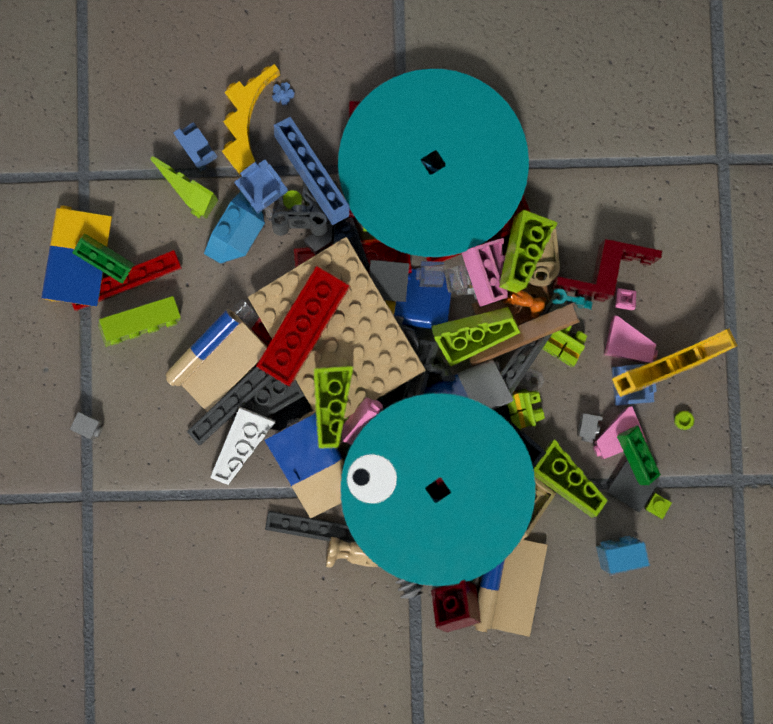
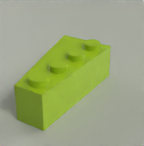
M526 210L514 216L499 284L500 288L517 293L527 287L536 264L541 258L543 250L551 238V233L556 228L558 222Z
M171 296L99 319L98 327L104 345L108 347L119 344L127 339L138 338L141 334L147 332L148 334L154 333L164 326L167 328L175 326L180 321L181 316L175 299Z
M509 307L431 326L433 336L450 366L520 333Z
M353 366L314 369L318 449L335 448L340 445Z
M555 439L552 440L545 449L547 453L533 468L534 476L591 518L597 517L608 500L583 474L584 472L570 459L571 457L559 446V443Z

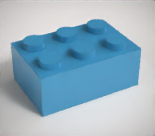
M624 536L619 538L620 541L606 540L600 542L601 545L596 546L600 567L609 574L650 566L645 543L638 540V538Z

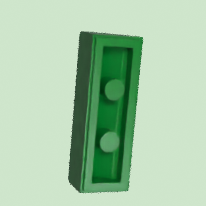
M83 234L72 252L120 283L124 282L134 266V263L87 234Z
M636 425L620 433L617 438L638 484L650 485L661 474L639 426Z

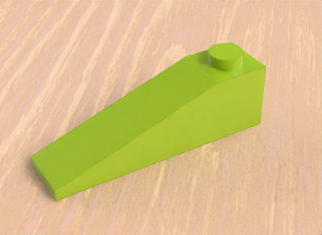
M152 156L150 159L191 209L190 213L199 219L201 216L207 219L218 202L215 194L194 180L191 181L184 174L174 172L175 170Z

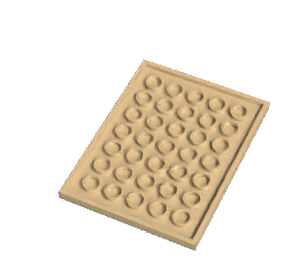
M347 237L248 297L273 339L316 266L351 286L295 378L315 411L314 369L353 366L344 419L355 413L357 407L366 397L377 400L426 371Z

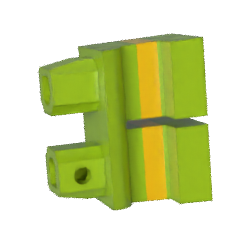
M569 326L552 333L542 350L554 357L558 356L557 359L570 367H574L585 348L584 343L587 335L577 331L574 338L567 335L572 327Z
M516 390L511 395L514 401L505 404L509 420L520 429L536 426V422L545 419L541 407L532 409L531 404L541 402L540 394L537 390Z

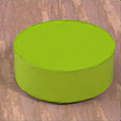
M290 190L285 193L283 203L286 208L292 210L294 205H302V197L299 192Z
M680 411L674 416V424L680 430L690 429L694 424V417L688 411Z

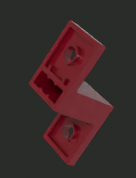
M605 239L599 245L592 283L557 277L553 281L552 289H563L566 294L568 292L575 293V297L586 298V296L594 297V301L605 302V300H609L614 296L621 260L628 262L638 260L642 265L651 266V263L654 264L661 259L663 251Z

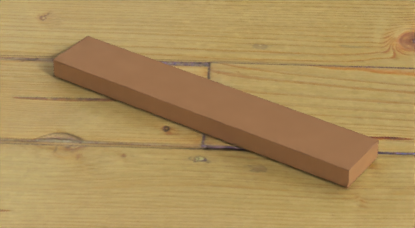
M573 303L519 325V334L470 357L471 365H478L579 323L580 321Z

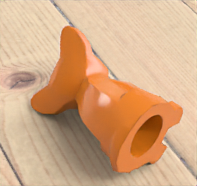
M507 290L508 297L503 299L504 304L530 307L531 315L534 319L538 318L539 313L544 310L546 301L544 297L533 298L523 290L517 293Z

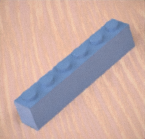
M289 117L275 124L274 137L331 224L334 225L349 217L348 203L292 118Z

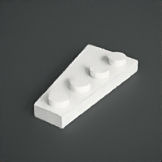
M239 407L210 478L228 485L257 445L266 436V433L275 424V420Z

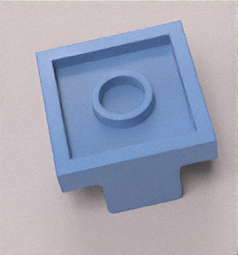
M194 122L183 130L179 128L173 132L200 172L206 169L207 164L217 158L216 153L209 146L208 141Z
M266 160L259 164L254 162L240 173L241 177L234 182L257 214L288 192L281 178Z
M644 364L612 367V378L629 370L644 366ZM613 383L615 406L654 402V392H657L656 383L621 397Z

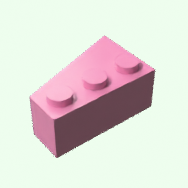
M504 238L475 246L462 253L480 307L508 297L507 290L499 287L503 262L505 261V255L502 254Z

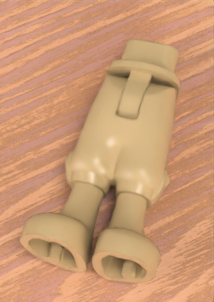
M336 537L330 538L326 556V567H333L337 559H347L352 564L366 567H378L366 556L356 542L348 543Z

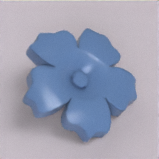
M287 82L282 83L281 87L278 84L273 86V101L277 103L281 101L282 105H287L290 99L294 98L295 93L290 89V84Z

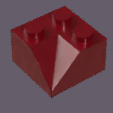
M462 580L459 584L447 585L431 590L436 628L445 632H451L481 623L476 585Z

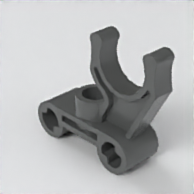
M304 181L302 199L307 206L294 205L291 212L280 211L274 213L271 217L273 232L278 236L286 235L290 228L311 229L312 234L315 236H323L328 230L327 217L315 198L310 195Z

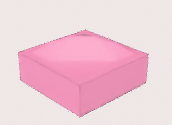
M617 288L615 308L634 310L636 307V291Z

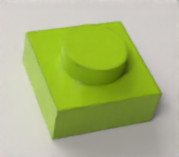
M653 493L645 510L663 519L672 502Z

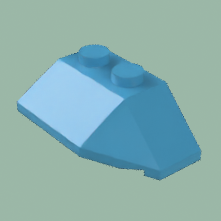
M241 191L228 205L213 230L204 252L206 256L220 264L246 256L265 225L263 212L261 211L257 214Z

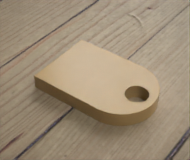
M556 228L553 229L551 238L546 244L529 281L534 286L549 285L558 276L560 262ZM543 272L547 278L542 281L538 280L536 274Z

